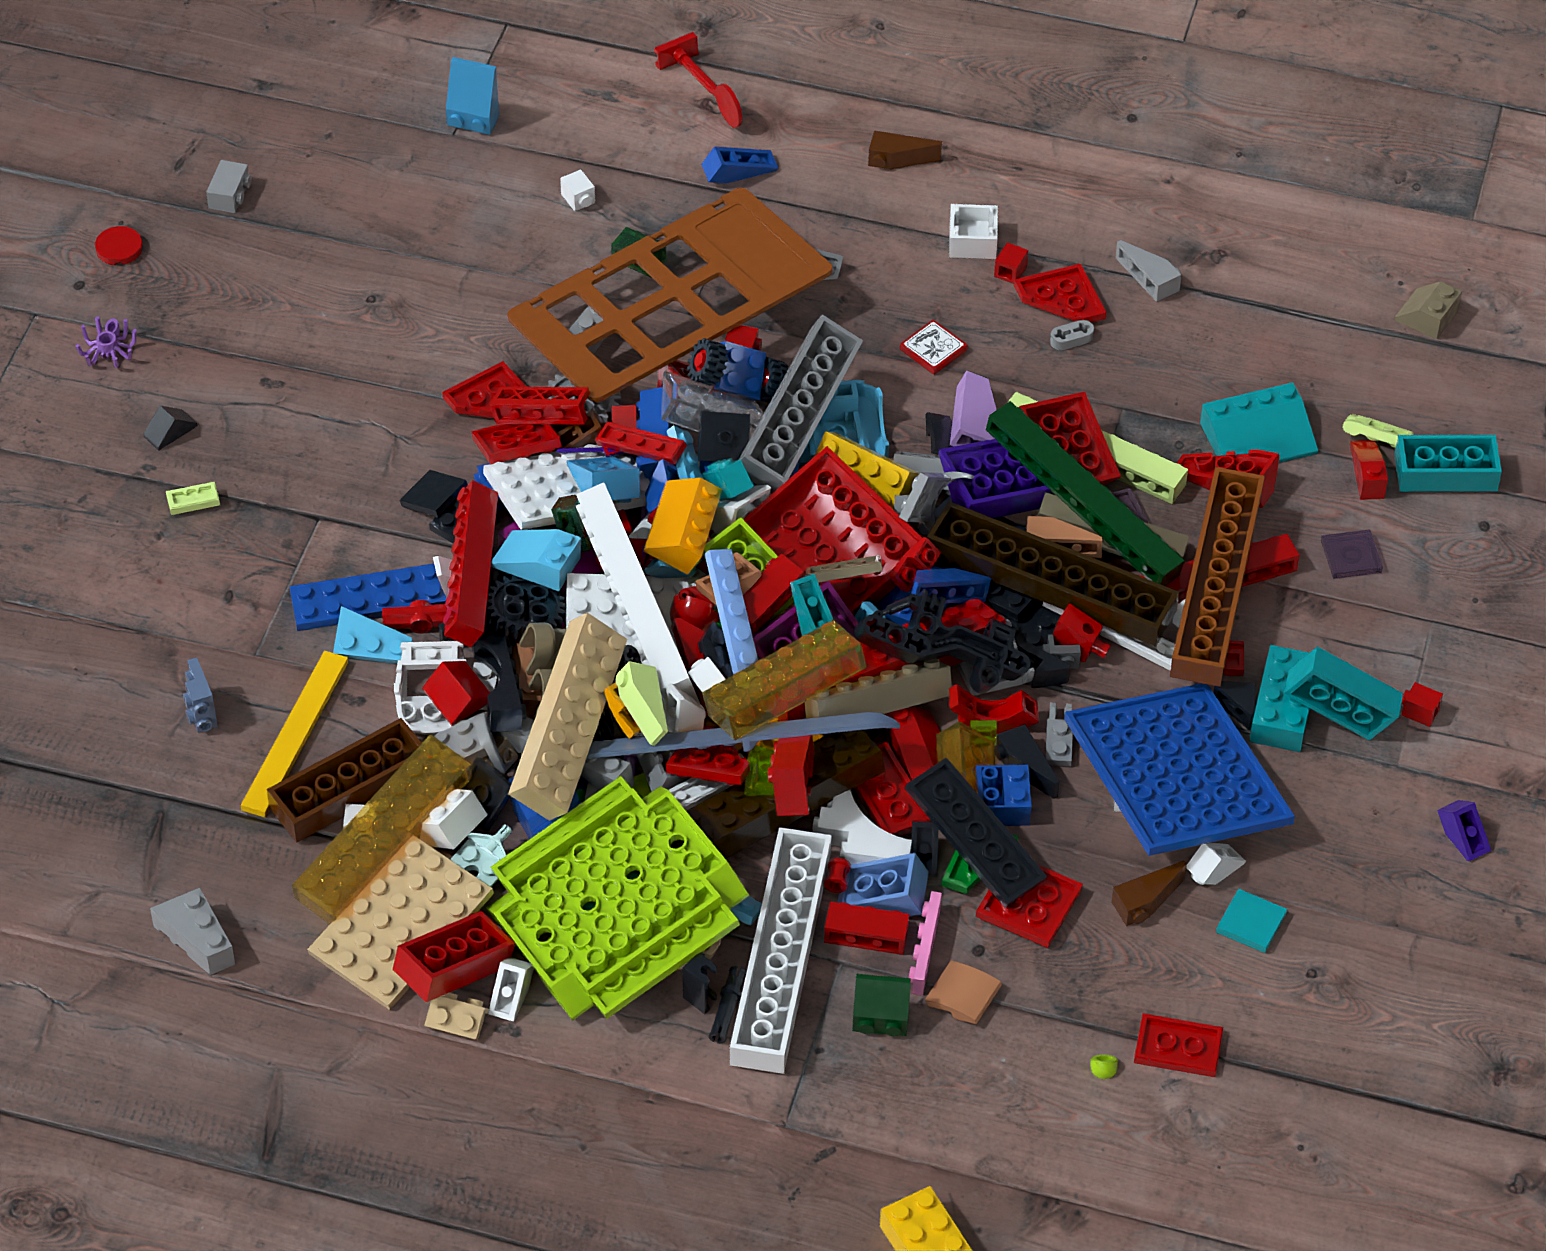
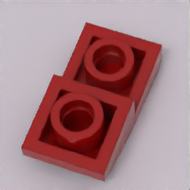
M923 537L904 554L888 577L902 591L909 592L913 586L917 570L931 569L941 552L928 538Z

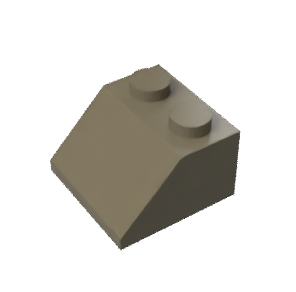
M1442 281L1419 287L1410 296L1394 320L1437 339L1458 312L1462 290Z

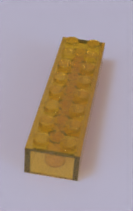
M430 734L292 884L294 898L329 925L332 921L334 922L412 835L418 837L421 834L422 823L429 817L430 812L434 808L439 807L447 799L446 797L451 791L462 789L472 778L471 763Z

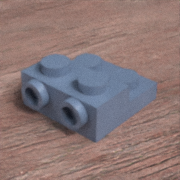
M196 657L187 660L189 670L185 672L187 693L183 694V699L187 707L185 712L189 724L194 723L199 733L218 727L213 695Z

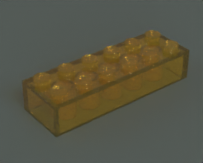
M834 620L825 623L816 630L703 691L702 695L708 716L736 741L865 669L866 663L862 646L859 641Z

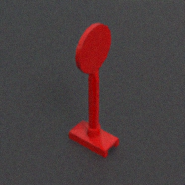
M694 32L654 47V52L658 55V61L655 62V66L659 70L676 63L683 65L716 98L719 110L725 121L733 128L739 127L742 124V110L733 90L727 84L717 86L691 59V57L699 54L698 38Z

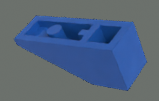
M713 147L701 164L708 182L731 183L778 170L771 150Z

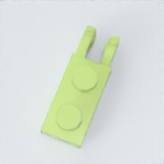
M1350 414L1342 427L1347 434L1350 433L1353 436L1363 434L1369 440H1381L1389 443L1394 448L1396 447L1398 435H1414L1412 431L1369 417L1357 416L1356 414Z

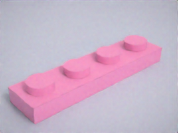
M931 891L929 902L924 901L922 917H926L925 923L919 924L918 939H921V944H915L913 960L917 961L916 967L911 966L909 978H911V983H913L912 994H924L941 910L942 893Z

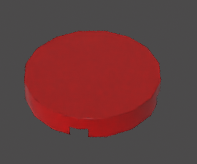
M125 226L111 227L102 231L95 241L97 257L109 265H116V263L121 262L124 265L136 260L142 252L140 234L136 230Z

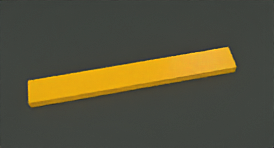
M324 650L241 803V811L266 818L270 810L267 789L288 777L348 664V657Z

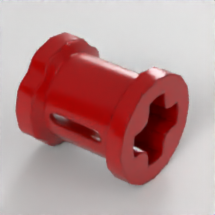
M832 858L828 862L827 868L829 872L828 877L824 880V887L830 892L842 893L846 891L848 886L846 877L850 872L851 864L846 859Z

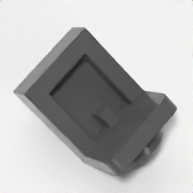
M1048 635L1047 644H1043L1042 650L1070 664V669H1079L1080 645H1054L1053 635Z

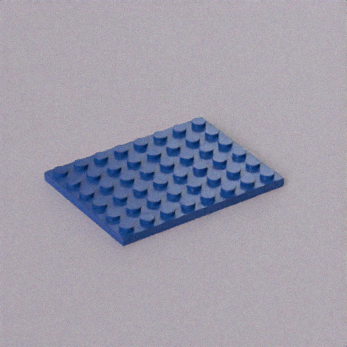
M1200 683L1065 712L1064 720L1148 856L1294 824V814L1208 684Z

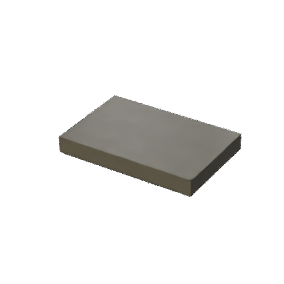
M880 555L807 567L805 577L815 574L819 583L881 572L882 559Z

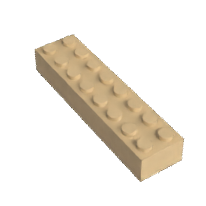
M588 612L569 622L508 795L549 821L568 813L607 700L604 690L613 683L628 640Z

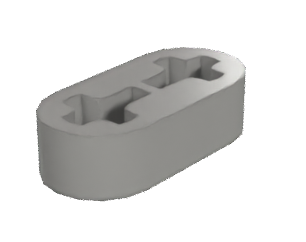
M1086 320L1058 326L1051 331L1050 344L1057 350H1066L1087 344L1093 339L1094 326Z

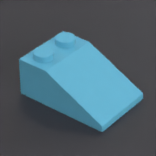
M559 529L512 530L491 561V567L559 591L567 580V573H571L580 560L581 537Z

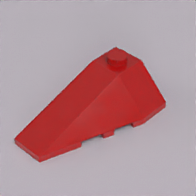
M1258 449L1249 450L1248 454H1236L1235 451H1227L1226 455L1213 456L1211 452L1183 454L1177 464L1188 469L1187 481L1208 490L1211 489L1215 467L1265 476L1259 506L1263 508L1274 492L1280 456L1279 453Z
M911 706L884 714L900 724L899 729L883 728V731L896 758L911 781L942 761L940 730L930 711L917 706Z

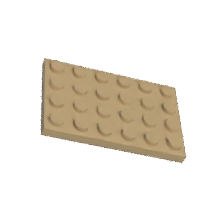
M412 834L307 949L308 953L382 1006L391 1010L410 988L392 970L398 945L477 913L494 894L493 888Z

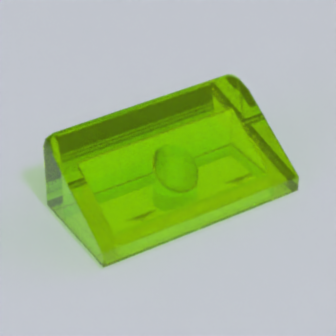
M755 745L749 753L747 761L750 763V772L745 780V795H774L773 783L768 781V767H771V754H774V751Z

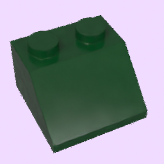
M856 974L852 1031L863 1034L878 1033L889 1036H907L911 978Z

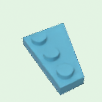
M341 606L333 653L348 657L349 659L395 664L398 663V660H401V642H413L412 637Z

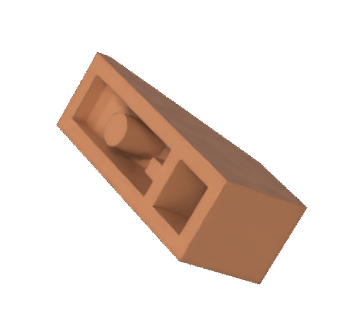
M1028 516L1027 532L1092 558H1102L1101 536L1054 517Z

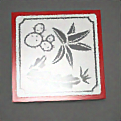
M932 320L900 343V350L935 375L966 352L968 344L935 320Z

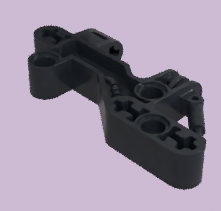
M923 589L919 595L910 594L904 599L887 605L885 610L875 611L873 614L866 616L854 628V635L862 644L910 664L952 656L973 665L970 685L975 692L980 694L986 693L996 686L1001 678L1009 681L1017 680L1030 669L1031 665L1030 659L1025 653L1012 648L1016 633L1014 627L993 618L987 623L983 635L960 625L946 627L941 622L946 598L940 597L937 599V595L934 593L928 595V590ZM906 608L913 610L908 628L883 618L886 614L893 615ZM920 623L926 626L927 631L921 628ZM889 635L895 638L896 643L890 640ZM982 675H984L988 679L989 683H986L983 680Z

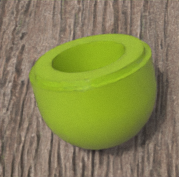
M1095 1055L1090 1060L1091 1071L1100 1079H1109L1117 1072L1118 1059L1112 1055Z

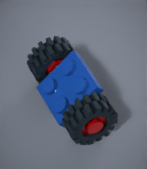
M705 338L699 340L698 344L693 346L694 351L690 352L692 356L691 359H688L690 365L687 367V371H690L688 376L691 377L692 381L709 386L715 385V390L753 401L761 400L768 403L771 402L789 369L787 363L766 357L765 352L728 341L719 343Z

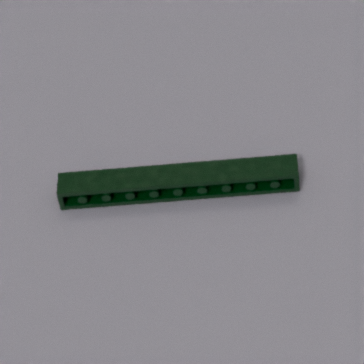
M1009 401L989 415L986 431L1146 579L1166 586L1180 575L1185 561L1181 555L1170 548L1159 535L1146 526L1142 519L1134 515L1126 504L1120 502L1107 487L1094 478L1091 472L1085 470L1072 455L1059 446L1056 440L1049 437L1037 423H1034L1025 415L1021 408Z

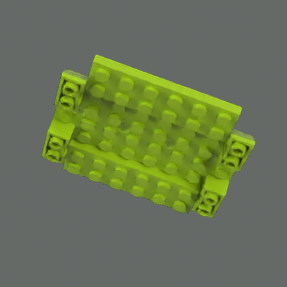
M620 776L490 867L509 893H506L486 907V909L504 933L515 942V947L517 946L539 974L544 985L573 1021L592 1008L594 1004L605 1018L608 1019L686 964L695 955L701 953L738 927L740 923L730 909L746 899L749 894L726 859L669 790L660 786L641 799L633 788L631 789L622 776ZM674 841H684V844L680 848H671V845ZM631 871H640V875L636 879H627ZM587 902H596L592 910H583V906ZM548 932L552 934L548 941H539V937L543 933Z

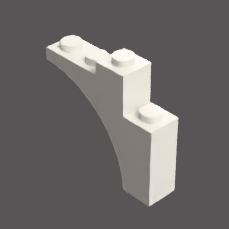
M851 790L835 796L832 801L828 802L827 807H821L820 816L814 817L813 832L832 835L831 845L841 846L840 857H844L851 865L911 854L912 840L890 834L872 823L858 808Z

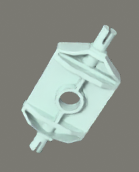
M504 824L496 835L493 836L469 833L467 835L468 840L450 860L467 872L471 870L478 871L479 874L476 878L492 887L498 878L490 867L506 856L503 849V841L513 831Z

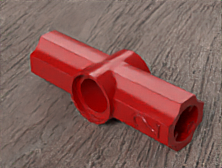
M415 600L410 606L382 608L383 625L392 629L411 628L413 632L420 634L429 632L432 627H439L438 624L443 623L447 613V606L445 604L431 605L426 600Z

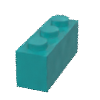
M732 458L718 460L708 465V471L702 473L706 481L722 489L719 500L733 498L754 487L741 460L733 461Z

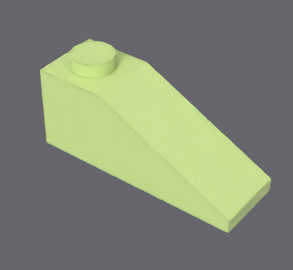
M629 661L616 675L619 696L649 744L655 746L668 732L656 667Z

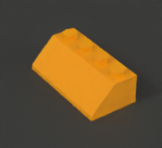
M701 477L668 480L665 483L644 552L688 575L702 557L722 489Z

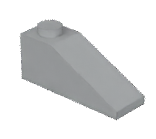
M1122 240L1117 242L1116 259L1156 302L1180 291L1181 273L1168 260Z

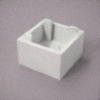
M951 204L950 258L996 259L997 205Z

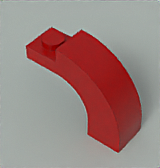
M958 684L949 688L950 709L958 714V725L967 730L981 734H999L1022 725H1026L1028 728L1039 722L1038 702L1022 690L1001 700L988 701L974 697Z

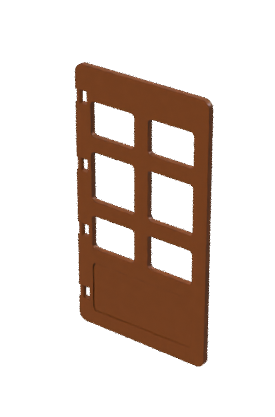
M736 188L711 204L708 203L661 228L660 231L653 235H648L601 260L595 266L586 268L541 292L537 297L529 301L526 300L511 308L507 316L508 321L575 387L589 388L590 394L588 399L590 401L601 402L694 351L693 346L698 344L699 340L703 338L714 340L824 280L832 274L833 270L832 264L749 190L746 188ZM721 204L726 205L718 210L715 209L717 206ZM663 235L666 237V238L660 240L659 242H656V241H655L656 239L660 238V237L663 236ZM676 240H683L708 264L685 277L678 278L652 253ZM632 264H638L663 288L623 310L617 309L593 286ZM602 268L605 269L603 272L597 275L594 274V272ZM717 277H723L749 302L720 316L700 299L693 290ZM575 295L579 296L603 319V321L577 335L572 334L548 311L551 307ZM540 301L543 302V304L535 308L532 306ZM677 301L703 327L665 348H659L633 323L663 306ZM617 333L644 359L619 373H612L587 348Z

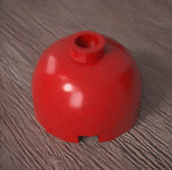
M680 595L673 597L670 607V620L672 623L674 619L681 618L705 631L713 621L715 623L720 621L719 612L712 610L713 604L691 596H686L685 600H679Z

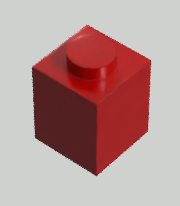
M1007 242L995 260L994 277L1014 284V279L1020 278L1027 267L1028 250Z
M1414 682L1410 691L1405 690L1401 703L1404 705L1402 716L1430 727L1440 710L1443 693Z

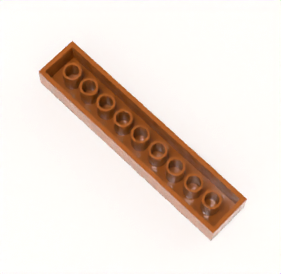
M1215 467L1172 656L1170 677L1221 686L1265 478L1263 475Z

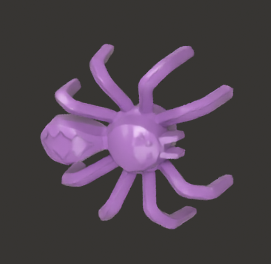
M95 317L98 336L97 340L92 342L88 338L85 325H81L85 341L89 346L93 347L86 352L82 351L79 344H76L75 347L79 355L85 356L88 366L96 363L100 352L101 358L112 356L114 367L117 369L119 363L116 350L125 359H132L131 348L136 343L137 330L133 329L132 342L130 344L118 342L126 339L128 333L127 319L123 320L124 331L123 335L119 337L120 326L116 319L108 320L105 325V331L102 332L100 317ZM119 346L128 349V355ZM94 350H96V352H95V354H94V356H93V359H92V361H91L90 358H89V354H91Z

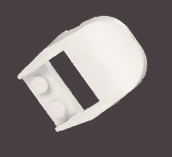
M458 641L401 642L402 656L401 660H398L397 675L394 683L398 718H402L413 733L418 735H436L438 732L453 727L428 696H407V670L437 669L441 662L466 661L463 654V644Z

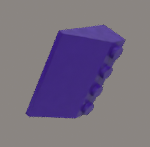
M996 439L944 448L938 452L944 473L964 472L974 476L973 479L959 478L948 484L952 503L985 516L997 518L1037 510L1041 507L1045 492L1055 495Z

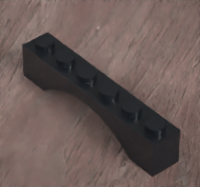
M485 622L484 633L473 644L472 652L474 659L490 668L499 680L495 689L487 696V719L490 732L522 730V719H526V705L523 704L522 689H519V676L516 674L515 660L512 659L509 635L506 636L503 629L497 631V624L490 625L489 622Z

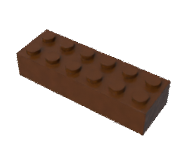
M399 718L268 788L269 808L297 843L344 818L346 804L368 805L431 771L429 751L404 720Z

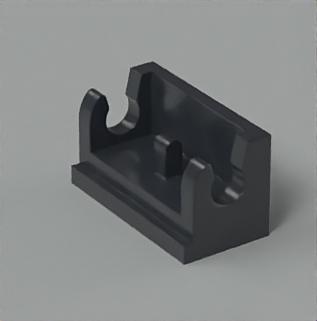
M701 952L682 967L683 998L703 1014H706L710 1010L707 996L714 1001L717 1000L715 991L709 987L710 979L707 977V968L713 973H717V968L713 962L705 957V953Z

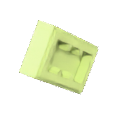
M215 482L166 491L171 515L220 505Z

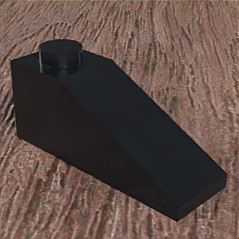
M1026 725L997 734L996 746H994L997 759L999 761L1002 760L1004 765H1028L1030 784L1049 797L1057 798L1059 780Z

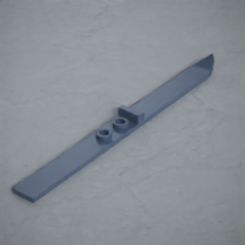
M865 712L665 734L655 746L650 745L645 736L632 737L630 739L594 741L591 743L586 759L694 747L706 749L713 745L733 746L743 742V749L746 752L751 751L760 740L874 728L899 729L900 724L882 713Z

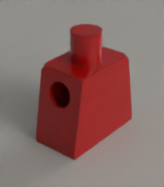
M1069 603L1059 618L1053 632L1054 645H1080L1081 662H1086L1091 653L1105 658L1111 648L1110 644L1099 639L1103 626Z

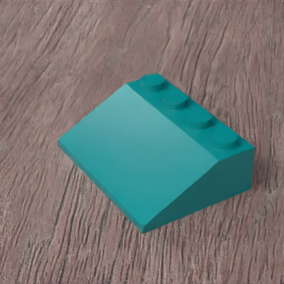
M1293 382L1202 404L1200 424L1216 456L1226 455L1227 451H1235L1236 454H1248L1249 450L1258 449L1279 453V463L1318 454V448L1303 400Z

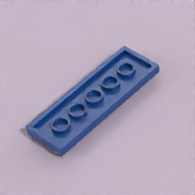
M434 563L290 586L297 631L338 625L341 606L369 619L382 618V608L410 606L415 600H426L431 605L445 604L446 596L438 580Z

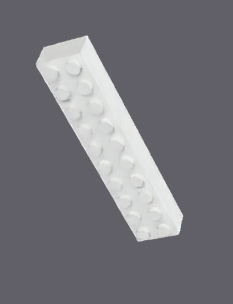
M605 483L576 494L580 504L576 505L577 511L644 665L656 667L663 708L665 707L666 687L668 684H673L700 704Z
M779 827L730 1044L731 1066L784 1074L823 894L824 880L831 856L832 835Z

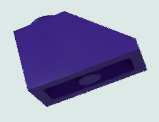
M1457 800L1437 810L1445 834L1467 861H1471L1491 851L1475 802Z

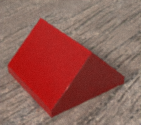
M466 661L441 662L422 687L423 691L451 726H454L487 705V696L490 694V691Z

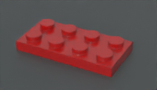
M885 742L877 745L882 751L885 772L859 785L854 790L876 826L890 834L901 837L912 832V820H931L904 789L911 780L888 743Z

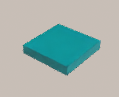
M1238 889L1219 922L1216 933L1266 953L1287 914V909Z

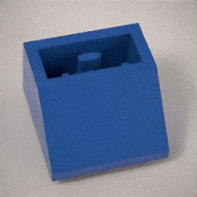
M976 765L977 794L1003 825L1030 826L1031 795L1028 765Z

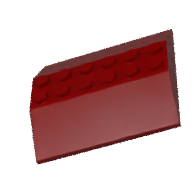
M828 446L743 519L777 556L782 553L800 567L804 573L807 567L880 555L882 559L881 572L829 581L854 617L863 602L870 601L875 606L897 586L888 575L904 554L922 539L906 521L899 518V515Z

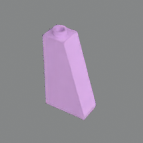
M966 371L957 385L950 439L951 446L994 439L986 431L989 415L996 411L989 379Z

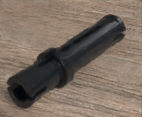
M732 966L729 969L726 985L722 987L720 992L721 1000L709 1033V1039L712 1042H715L717 1033H719L718 1044L725 1043L736 1003L741 999V986L746 976V971L740 968L739 974L736 977L738 966Z

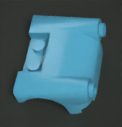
M865 380L841 381L799 459V466L806 465L814 457L825 431L836 432L888 458L889 442L886 439L884 429L883 394L880 387L875 388L865 384Z

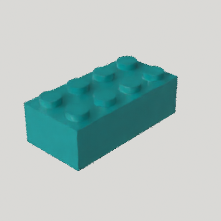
M1496 435L1397 436L1394 457L1399 492L1498 491L1502 470Z
M1270 645L1249 742L1301 752L1310 708L1284 694L1289 670L1310 652Z
M1318 646L1289 670L1284 694L1369 741L1399 718L1403 698L1402 692Z

